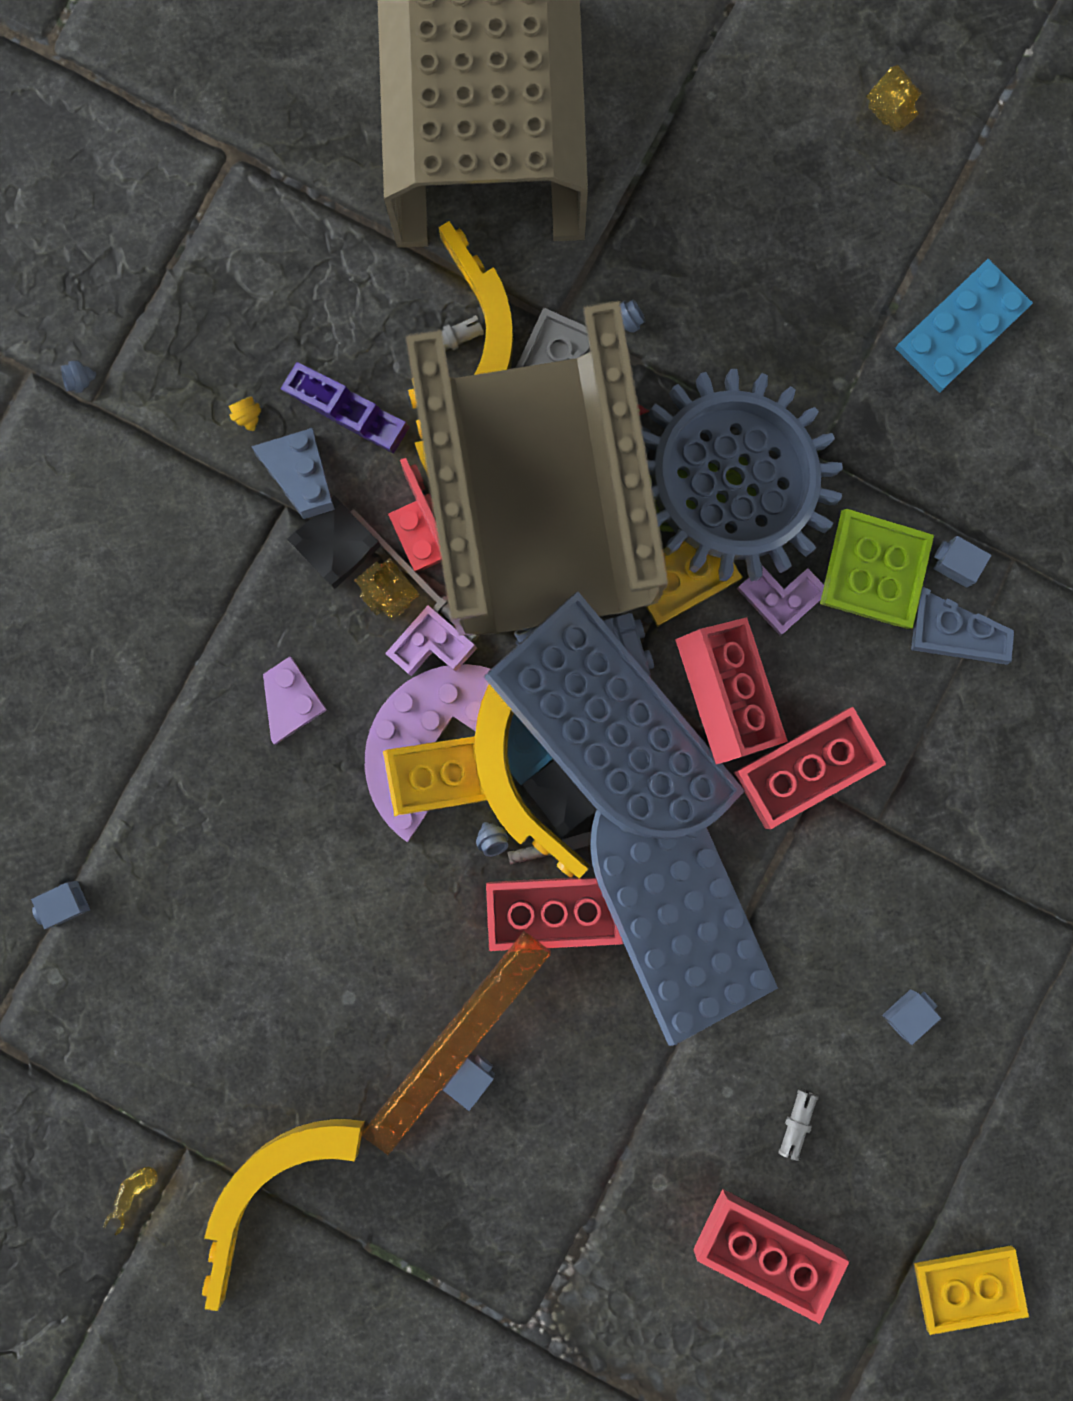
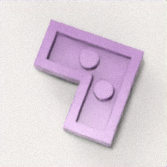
M762 566L763 576L760 579L750 581V578H748L737 590L781 636L821 600L824 585L809 568L783 589Z
M427 605L385 654L412 676L432 652L456 672L477 647L464 635L459 636L457 630Z

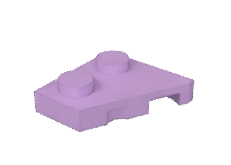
M289 656L263 674L270 736L273 744H278L327 711L292 657Z

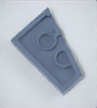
M312 428L251 446L255 455L264 464L273 479L277 481L303 519L335 510L318 443Z
M922 586L913 626L911 650L1005 665L1012 661L1014 630L979 613L975 615L959 607L958 603L948 598L944 600L930 593L931 590Z

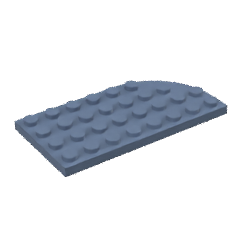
M579 592L570 596L484 676L487 682L595 808L612 823L633 834L656 839H669L698 832L718 820L745 791L722 763L715 764L711 749Z
M596 810L591 832V857L595 877L668 1046L684 1041L778 989L707 827L681 837L669 839L649 838L622 829Z

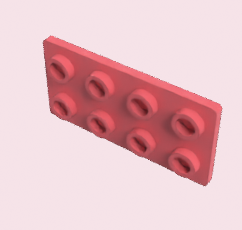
M404 458L400 462L416 501L388 513V516L413 570L417 573L441 562L442 559L432 498L429 493L426 495L422 493L426 488L417 465L410 466L407 459Z

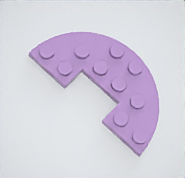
M463 664L456 672L448 665L423 672L400 686L386 700L373 721L365 749V774L368 789L374 805L382 818L406 842H409L429 811L394 816L383 751L437 742L453 717L476 731L480 705L489 685L484 676L491 670L490 668Z

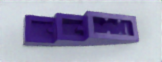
M296 362L281 387L282 391L313 410L393 454L410 428L405 421L381 410L375 403L351 392L346 386Z

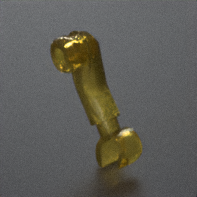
M143 1167L120 1184L113 1204L115 1208L106 1217L104 1229L110 1219L118 1218L121 1221V1225L117 1228L114 1235L119 1234L123 1230L125 1225L124 1214L126 1211H129L133 1198L153 1187L158 1180V1175L153 1168Z

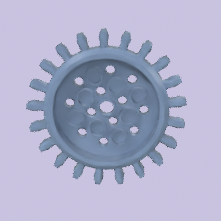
M730 369L724 382L726 391L715 393L707 372L700 373L696 380V386L701 398L692 402L685 390L679 384L675 385L669 395L680 411L675 416H672L655 403L648 413V416L654 422L665 429L661 437L642 430L644 447L654 450L653 460H647L652 480L653 499L656 500L660 510L659 513H656L658 527L667 522L676 533L667 541L663 552L666 555L674 553L679 549L683 541L696 548V553L691 559L689 568L694 573L705 564L707 554L719 557L721 559L718 570L720 581H727L734 571V560H746L750 581H757L763 576L760 557L770 554L775 567L782 573L792 566L789 557L783 549L787 542L790 541L805 557L816 548L812 541L801 531L806 524L822 533H826L833 525L832 521L818 514L814 509L817 502L826 505H836L842 498V493L821 488V477L835 476L843 469L842 463L819 462L817 451L825 449L835 439L833 433L822 434L815 439H811L804 427L814 421L819 411L816 407L806 410L799 418H796L789 412L786 407L794 398L796 389L790 386L779 396L777 402L764 397V392L768 386V375L762 373L753 384L751 393L739 391L737 369ZM730 427H736L740 434L733 435ZM700 433L707 434L710 440L708 442L701 440ZM769 451H775L778 459H772L769 456ZM738 458H746L748 461V465H741L739 463ZM708 464H715L718 468V471H710L708 468ZM684 470L687 473V478H680L677 471ZM729 470L737 471L742 477L741 484H730L726 479V472ZM777 481H783L786 484V489H780ZM747 487L754 488L756 496H750L747 493ZM723 494L726 497V502H719L716 495ZM686 501H693L696 508L689 509L686 506ZM757 517L764 520V527L756 524L755 519ZM726 524H730L734 527L733 534H730L725 530Z

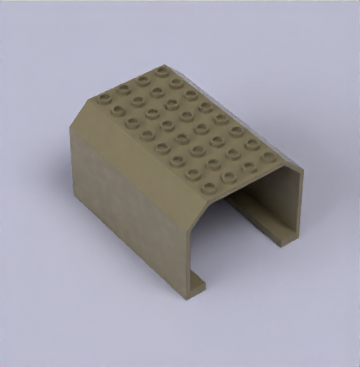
M378 0L384 201L397 248L428 246L426 185L551 180L553 241L585 240L588 183L580 0Z
M620 301L584 307L590 352L575 359L451 378L448 373L441 330L406 336L450 615L459 636L497 634L538 627L576 592L582 595L599 617L625 613L658 603L668 585Z

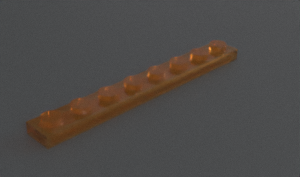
M525 931L522 932L366 1126L362 1137L387 1155L391 1153L550 956L548 948Z

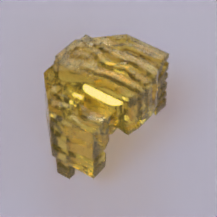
M896 65L887 71L866 97L870 100L868 108L875 113L884 126L890 125V128L896 132L905 128L919 115L914 104L923 93L916 88L915 84H912L906 73Z
M390 558L383 564L375 562L362 575L354 579L363 591L359 596L376 615L384 611L392 621L406 611L407 608L411 607L412 602L420 596Z

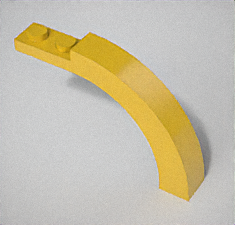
M448 221L439 227L441 241L475 293L486 322L484 350L474 375L508 370L511 368L513 357V329L510 306L503 284L494 267L485 272L480 258L477 255L471 256L466 248L469 246L466 236L460 228L455 230L451 222Z
M489 684L480 705L475 731L477 771L487 801L497 819L520 845L531 836L534 839L532 845L545 856L549 853L559 861L557 867L570 878L575 875L580 879L591 865L546 827L530 811L518 793L512 778L508 758L509 729L514 712Z
M331 1119L296 1127L267 1142L239 1168L218 1198L208 1221L204 1239L215 1240L211 1245L208 1262L213 1263L211 1275L206 1276L202 1289V1296L207 1297L205 1309L218 1311L225 1301L240 1222L252 1196L272 1177L297 1164L320 1159L355 1161L359 1154L365 1121Z

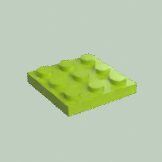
M850 509L841 510L820 604L901 628H913L934 535Z

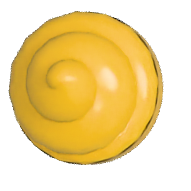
M252 396L229 405L231 411L229 416L232 421H235L239 426H245L247 430L254 431L256 429L261 407L258 402H254Z

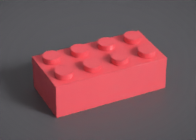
M747 617L702 628L675 639L715 764L788 742Z
M851 707L733 773L741 787L745 790L744 792L764 828L772 829L885 766L886 763L854 707Z
M595 876L581 877L580 879L575 877L486 883L489 951L623 944Z
M722 1189L694 1247V1253L698 1262L819 1324L849 1264V1260L841 1249Z

